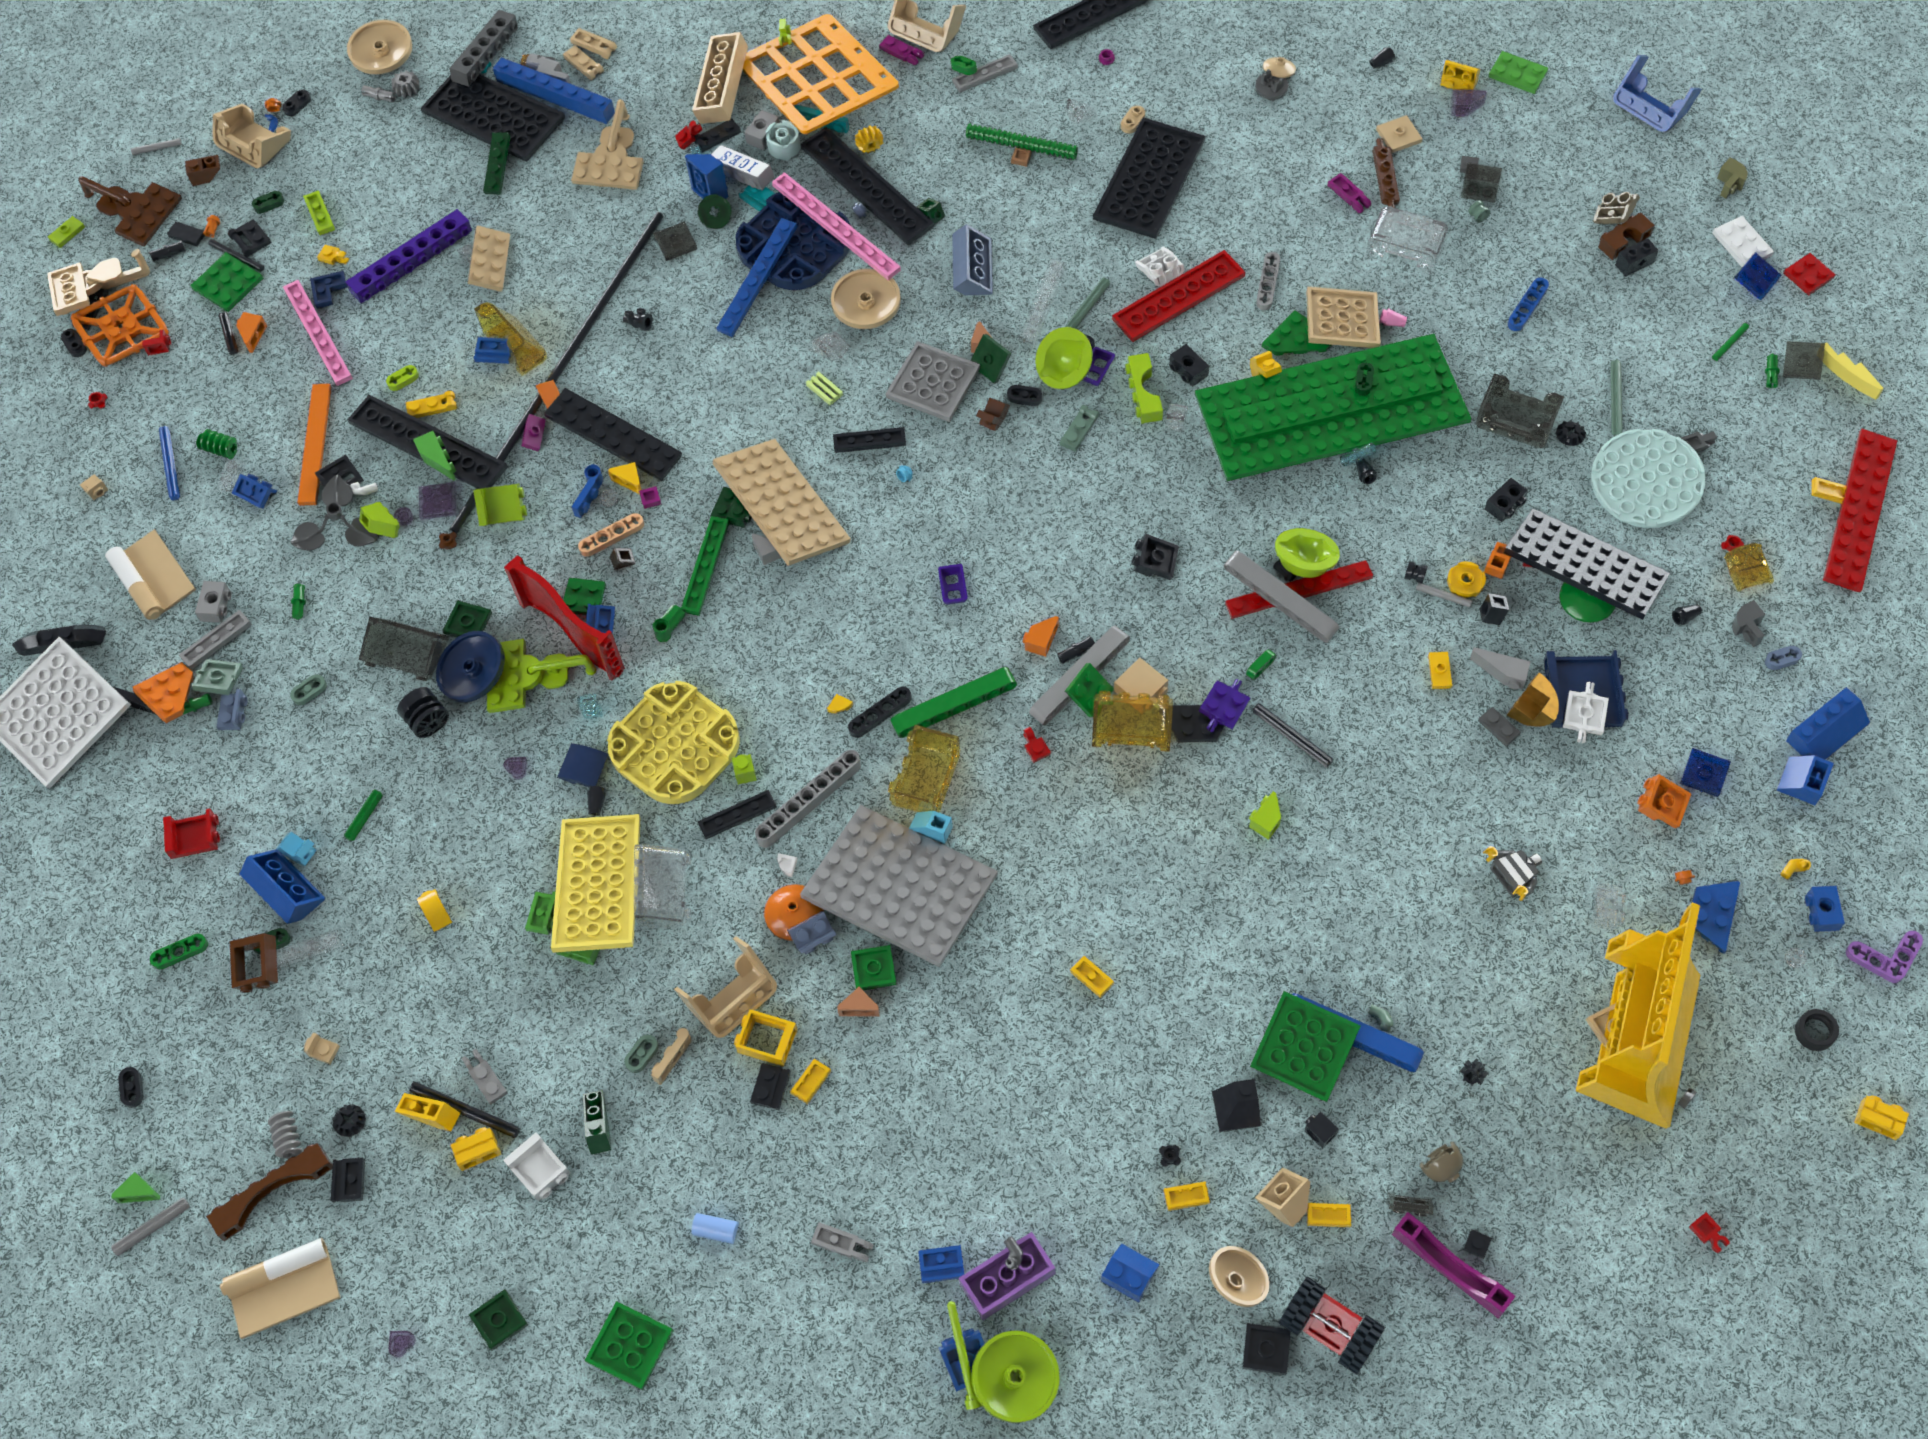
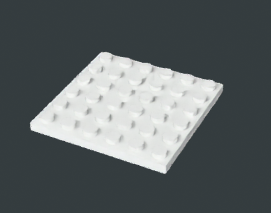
M58 637L0 696V742L45 787L50 789L131 704L62 638Z

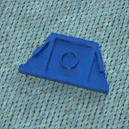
M1739 881L1699 886L1694 891L1692 902L1700 905L1695 932H1698L1707 942L1710 941L1718 947V951L1721 953H1725L1727 950L1740 886Z

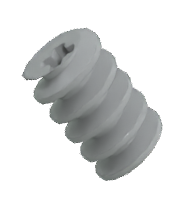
M291 1111L279 1112L268 1120L273 1147L276 1149L275 1155L279 1158H290L303 1152L302 1148H296L301 1145V1141L296 1140L299 1138V1134L293 1133L297 1130V1126L292 1125L296 1122L295 1118H289L294 1114Z

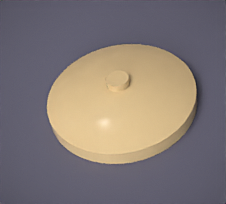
M375 20L362 25L351 35L347 44V54L353 66L358 70L368 74H384L399 68L407 61L412 52V39L408 30L400 23L392 20Z
M860 269L844 275L837 281L831 293V305L836 317L844 324L857 329H871L884 325L895 316L901 302L900 290L896 281L893 278L888 281L875 269Z

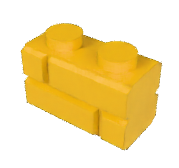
M1871 1095L1866 1096L1861 1101L1854 1123L1897 1140L1903 1134L1909 1113L1903 1111V1108L1899 1105H1888L1882 1102L1881 1098Z
M480 1128L475 1131L474 1135L469 1137L461 1136L455 1140V1143L451 1144L456 1163L461 1171L502 1155L491 1128Z

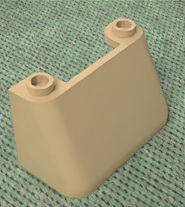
M244 104L213 114V141L216 146L254 168L265 166L291 138V130L284 126L278 127L275 134L255 123L254 112Z

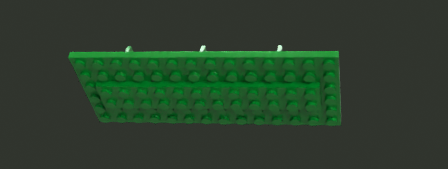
M1434 333L1283 369L1282 372L1265 378L1263 375H1257L1195 390L1197 403L1227 482L1471 423L1472 419ZM1367 362L1374 367L1372 388L1368 395L1361 396L1355 392L1357 369L1361 363ZM1364 370V376H1367V370ZM1362 382L1361 388H1365L1364 382Z

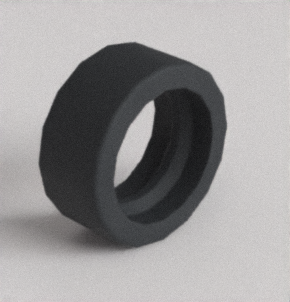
M1812 1009L1805 1012L1798 1019L1795 1025V1035L1802 1046L1807 1049L1823 1051L1832 1046L1839 1036V1025L1837 1020L1825 1010ZM1810 1019L1823 1022L1829 1030L1828 1038L1824 1041L1811 1038L1805 1030L1806 1022Z

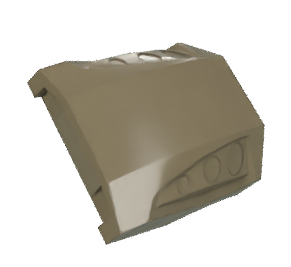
M1623 192L1615 196L1614 193H1607L1603 196L1602 203L1597 208L1593 222L1597 224H1619L1626 222L1640 199L1639 195Z

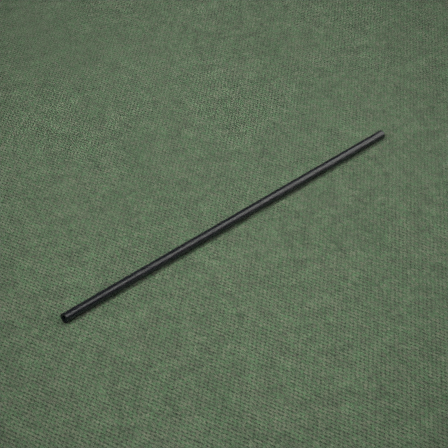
M656 212L546 382L553 380L556 383L663 219L662 213ZM539 392L496 456L497 459L505 461L525 430L527 416L529 414L535 415L543 403ZM474 492L449 528L451 532L458 533L475 507Z

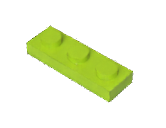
M319 190L304 195L303 198L319 236L334 231L335 227Z

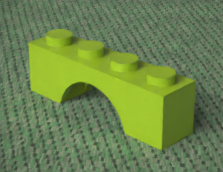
M1149 353L1128 356L1125 372L1130 375L1128 384L1130 389L1133 388L1132 401L1137 404V407H1135L1136 417H1140L1141 424L1161 421L1163 419V408L1160 396L1148 393L1142 386L1147 379L1152 377V364Z

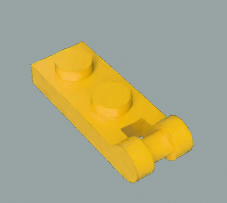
M446 391L441 395L405 402L407 414L420 418L456 410L455 393L453 391Z

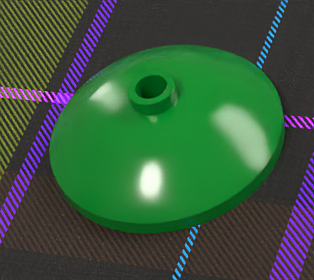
M1565 582L1561 586L1559 593L1560 603L1566 613L1576 620L1589 623L1599 622L1608 618L1615 609V606Z

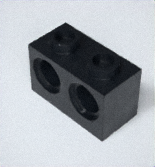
M1510 478L1487 500L1485 510L1501 522L1506 518L1510 519L1514 515L1515 509L1518 506L1522 507L1526 503L1528 490Z

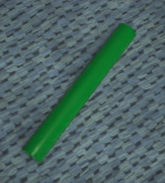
M1743 323L1717 350L1712 359L1718 361L1748 330L1749 325Z

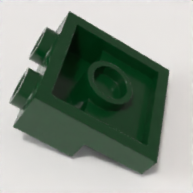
M723 486L710 517L729 519V524L745 528L747 522L750 523L752 519L751 515L731 488Z

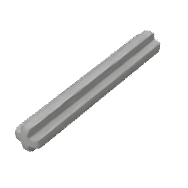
M185 1198L179 1199L111 1246L113 1253L117 1256L121 1255L190 1207L188 1201Z

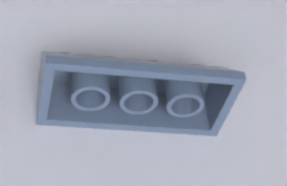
M965 224L952 234L953 289L965 296L993 294L991 238Z

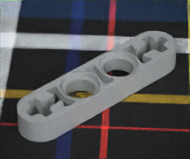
M1269 252L1264 258L1256 302L1260 310H1268L1272 306L1280 264V256L1276 252ZM1271 259H1274L1273 266H1270ZM1272 272L1274 276L1268 277L1265 273ZM1270 286L1272 289L1266 291L1262 287ZM1264 296H1267L1266 303H1262Z

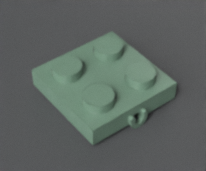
M206 659L201 669L196 671V678L192 684L193 691L229 695L243 670L242 664Z

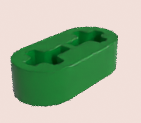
M954 56L950 60L952 70L964 75H973L977 72L976 62L964 56Z
M1267 649L1250 665L1246 675L1252 680H1256L1274 662L1277 655L1270 649Z

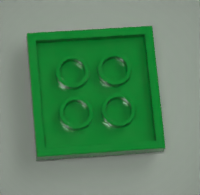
M225 252L190 286L192 290L229 312L264 278L262 274Z
M616 1301L584 1361L643 1391L674 1330Z

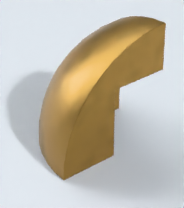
M1539 672L1516 700L1507 716L1523 725L1542 727L1553 723L1558 715L1559 702L1556 691L1548 679Z

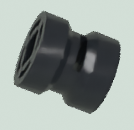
M1409 561L1404 579H1414L1416 582L1423 584L1428 566L1423 564L1416 565L1415 562Z

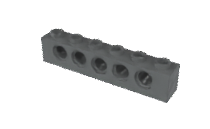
M498 10L449 68L453 82L469 87L476 80L477 76L492 61L496 53L501 50V47L516 32L518 28L516 15L502 10Z

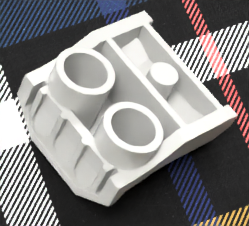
M1164 246L1145 258L1135 261L1137 268L1151 279L1156 286L1160 287L1182 275L1185 270L1183 263L1177 259L1172 251Z

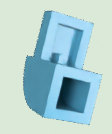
M289 832L276 848L286 857L303 866L308 863L317 851L312 847L314 845L309 839L304 841L293 832Z

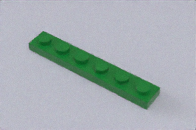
M714 516L710 518L681 609L686 614L700 616L729 526V519Z

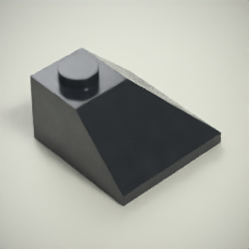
M1255 1079L1232 1082L1212 1091L1219 1132L1261 1126Z

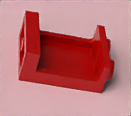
M209 808L206 809V814L180 820H174L171 816L163 817L165 853L171 859L218 850L217 843L220 842V836L218 831H216V826L219 825L217 814H214Z

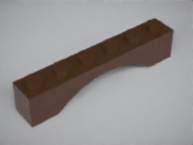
M318 1143L311 1144L299 1155L289 1158L278 1169L268 1172L267 1176L260 1181L250 1184L248 1189L242 1193L233 1195L230 1201L224 1205L215 1207L206 1217L217 1236L226 1241L244 1228L252 1210L270 1192L294 1181L317 1180L332 1170L333 1164Z

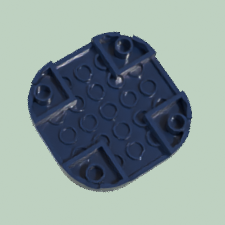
M780 192L770 196L766 200L767 205L748 223L743 221L735 235L738 257L751 270L780 219L784 218L797 224L796 231L767 278V281L786 290H802L816 285L850 251L848 247ZM834 212L850 225L849 220L842 212Z

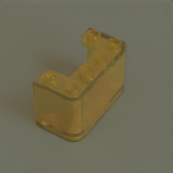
M1099 691V694L1095 695L1092 747H1101L1106 742H1108V746L1112 744L1150 746L1153 749L1156 745V747L1160 748V751L1170 752L1173 699H1170L1169 695L1159 694L1158 697H1150V694L1147 693L1131 696L1128 692H1119V695L1111 694L1110 691Z
M914 725L913 731H909L907 736L909 754L903 759L902 773H898L894 782L891 781L889 784V800L893 806L914 812L936 811L940 813L960 756L959 736Z

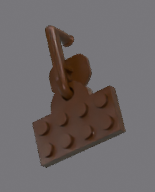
M84 176L78 178L86 198L92 197L94 191L102 195L96 204L100 212L108 216L119 214L122 221L114 229L115 233L144 247L182 199L180 194L154 182L142 194L138 192L129 193L119 186L107 188Z

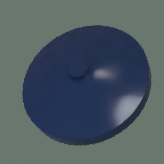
M483 631L468 632L454 639L441 654L436 668V682L441 692L451 700L461 703L472 702L485 696L497 684L502 675L505 665V653L502 645L492 635Z

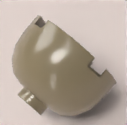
M1453 1141L1450 1142V1147L1444 1144L1427 1156L1430 1157V1160L1426 1164L1421 1162L1419 1165L1426 1176L1435 1182H1445L1448 1180L1451 1183L1460 1176L1458 1172L1463 1166V1155Z

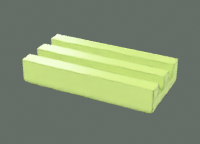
M819 371L816 373V376L811 377L810 381H806V386L829 405H832L843 396V392ZM814 383H816L820 388H822V390L829 394L832 397V399H830L819 388H817L814 385Z

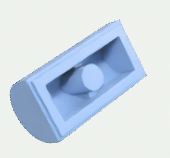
M696 1213L692 1224V1235L734 1244L739 1222Z

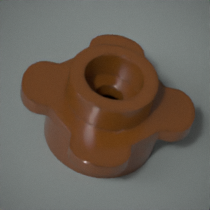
M455 532L450 534L441 533L439 535V548L447 550L455 548L457 546L455 540L457 534Z

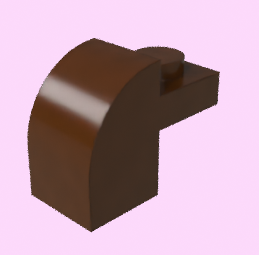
M989 397L984 411L978 410L976 416L981 418L979 424L996 431L1005 419L1010 405Z

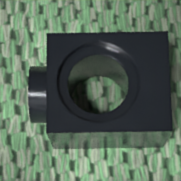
M1488 593L1479 608L1482 622L1495 625L1502 623L1509 611L1506 596Z
M1321 1111L1316 1116L1312 1114L1305 1121L1306 1127L1304 1132L1322 1149L1338 1134L1339 1128Z

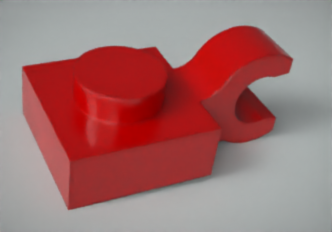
M695 120L689 123V127L686 125L675 135L681 149H686L696 140L694 136L703 130L701 124L697 125Z
M1031 727L1023 730V735L1028 742L1025 744V749L1034 763L1051 755V751L1043 738L1036 739Z

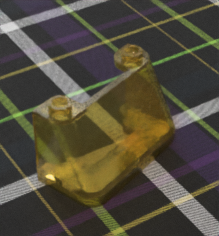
M489 302L482 303L474 308L482 332L487 338L491 336H497L498 338H503L506 335L509 336L507 346L513 353L517 365L516 369L521 376L546 360L547 353L545 349L515 316Z

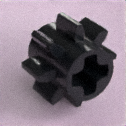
M1475 1059L1472 1063L1467 1060L1464 1063L1465 1067H1462L1460 1070L1463 1073V1081L1470 1083L1471 1086L1475 1083L1481 1085L1484 1082V1078L1488 1075V1072L1485 1071L1486 1064H1482L1478 1059Z

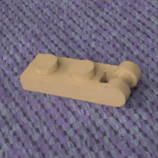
M580 28L570 38L572 44L599 54L605 59H609L611 52L617 49V45L614 42Z
M576 45L563 53L564 59L590 80H593L598 73L604 72L603 67L599 63L597 64Z
M685 1028L677 1031V1039L672 1046L667 1047L661 1062L656 1063L652 1069L651 1076L660 1085L691 1043V1037Z

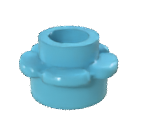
M901 465L896 471V475L901 482H906L912 479L913 472L910 467Z

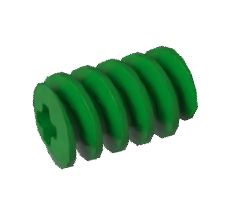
M206 429L197 437L196 446L200 450L228 459H233L237 453V439L235 437L230 438L229 435L224 436L223 433Z

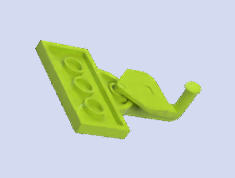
M524 638L500 642L505 653V665L499 681L487 693V711L495 713L526 708L527 690L533 689L539 683L547 689L563 687L568 681V667L584 665L588 675H594L597 669L587 655L566 657L564 654L559 653L548 655L542 661H539L532 655H526V641Z

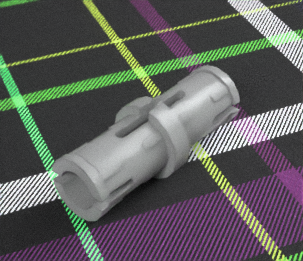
M364 85L361 90L364 91L362 92L363 96L373 97L378 101L381 99L393 103L396 99L395 92L383 90L381 87L373 88Z

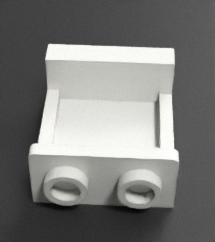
M537 1132L503 1160L537 1201L546 1199L552 1193V1189L557 1185L565 1183L568 1175L571 1174Z

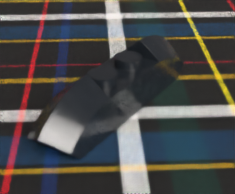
M88 624L39 630L25 634L14 642L12 646L19 655L23 656L43 653L58 637L62 638L72 649L97 646L103 643L106 630L103 626Z

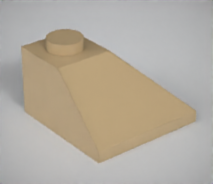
M1282 1168L1255 1199L1281 1222L1294 1227L1307 1212L1310 1181Z

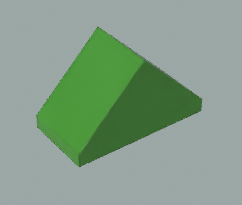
M134 1172L112 1193L111 1198L117 1203L160 1200V1195L140 1175Z

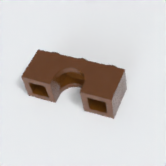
M1641 212L1635 216L1632 215L1626 222L1618 224L1610 232H1605L1600 237L1598 248L1613 261L1618 257L1620 251L1627 249L1629 241L1625 238H1631L1639 243L1652 235L1655 225Z

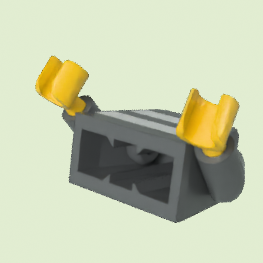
M1489 846L1483 851V854L1485 853L1489 856L1486 859L1488 862L1494 860L1490 869L1512 898L1519 895V900L1522 901L1526 896L1533 893L1538 882L1536 877L1539 871L1536 867L1542 864V859L1538 854L1535 853L1528 858L1522 850L1517 852L1514 850H1496L1493 846Z

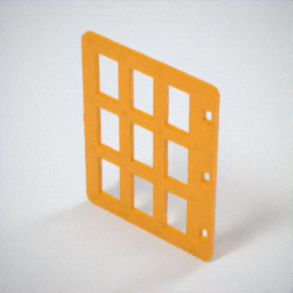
M830 14L822 15L791 31V41L806 57L791 64L777 50L783 47L780 46L779 37L746 52L742 69L765 94V97L768 100L770 99L802 134L811 133L895 91L899 87L898 81ZM816 30L831 43L818 51H815L803 38ZM838 51L853 65L839 73L824 60V58ZM768 55L781 69L765 76L752 62ZM811 64H814L827 77V79L813 86L798 72ZM859 73L875 87L861 95L845 81ZM788 76L801 89V92L785 98L773 83ZM833 86L849 100L835 108L819 94ZM810 99L823 114L807 121L794 105Z

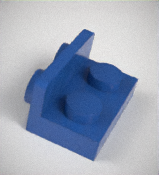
M248 473V476L240 474L232 494L264 509L270 493L276 494L277 490L272 488L273 485L271 483L258 481L259 477L250 473Z

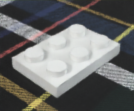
M1743 216L1715 228L1712 232L1743 269L1772 256L1774 253Z

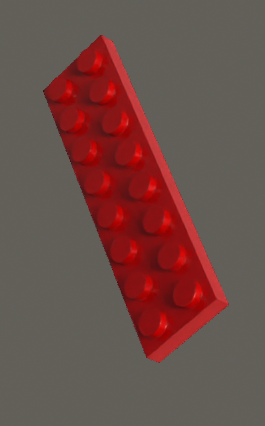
M1223 250L1113 314L1112 320L1134 342L1245 277L1246 272Z

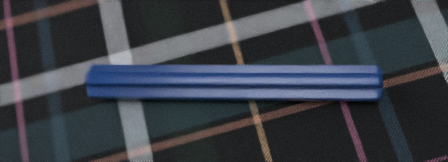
M167 426L159 428L168 495L174 501L180 498L170 430Z

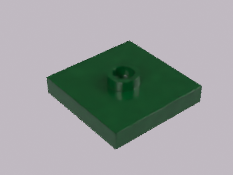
M983 334L971 361L980 364L979 372L995 384L998 383L1012 353L988 334Z
M457 600L442 632L445 635L457 638L468 632L484 631L492 615V610Z
M506 1289L468 1314L491 1351L528 1326V1323Z

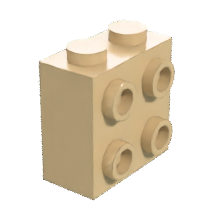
M1139 658L1114 682V692L1143 714L1155 705L1159 697L1162 698L1168 692V679L1143 659Z

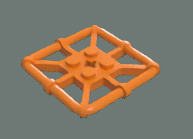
M134 284L105 298H99V301L78 310L70 317L73 326L82 338L83 344L89 348L96 360L106 367L133 353L137 354L143 349L142 341L135 344L132 340L133 337L143 333L153 335L145 340L159 338V330L162 329L166 335L169 333L166 324L156 312V307L150 303L143 291ZM129 294L125 305L112 311L108 304ZM137 295L145 309L133 314L131 307ZM103 306L108 312L107 315L99 319L83 317ZM151 315L159 328L141 326L138 321ZM81 324L99 326L101 331L88 336ZM122 324L123 327L119 328L116 326ZM107 338L109 345L105 355L102 356L94 343ZM126 341L131 346L112 356L116 346Z

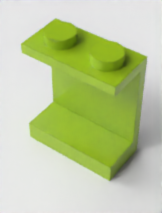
M520 483L473 490L479 526L525 520L527 507L523 505L522 498L525 496L524 489L520 487Z

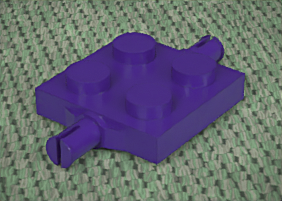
M1235 679L1232 686L1216 680L1199 709L1200 713L1206 715L1211 720L1207 726L1208 731L1214 732L1218 724L1225 725L1232 730L1251 699L1238 691L1242 685L1241 680L1238 682L1239 679Z

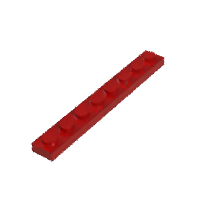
M1367 560L1326 571L1318 577H1305L1285 583V585L1301 597L1307 598L1373 579V574ZM1256 592L1225 601L1231 619L1275 607Z

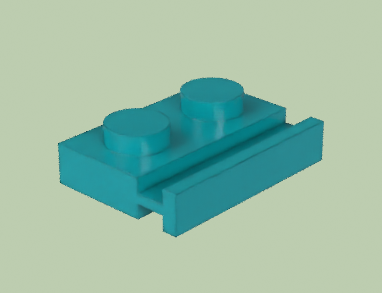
M748 185L744 192L739 193V198L760 211L767 205L766 200L776 193L767 187L760 190Z

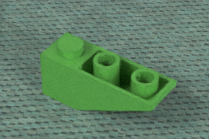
M431 431L413 439L424 463L450 479L456 480L454 476L456 469L452 462L448 463L447 461L450 457L447 450H442L441 448L444 444L440 436L436 437L434 431Z

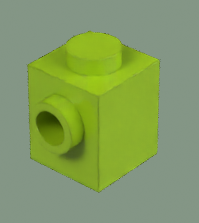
M741 754L732 758L738 785L757 781L751 754Z

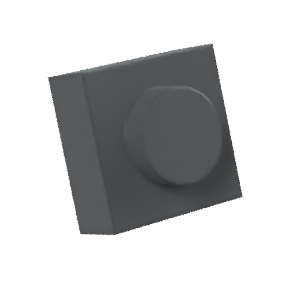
M1462 156L1459 173L1477 175L1479 158Z

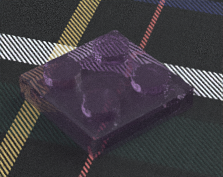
M455 482L419 486V517L421 520L457 515Z

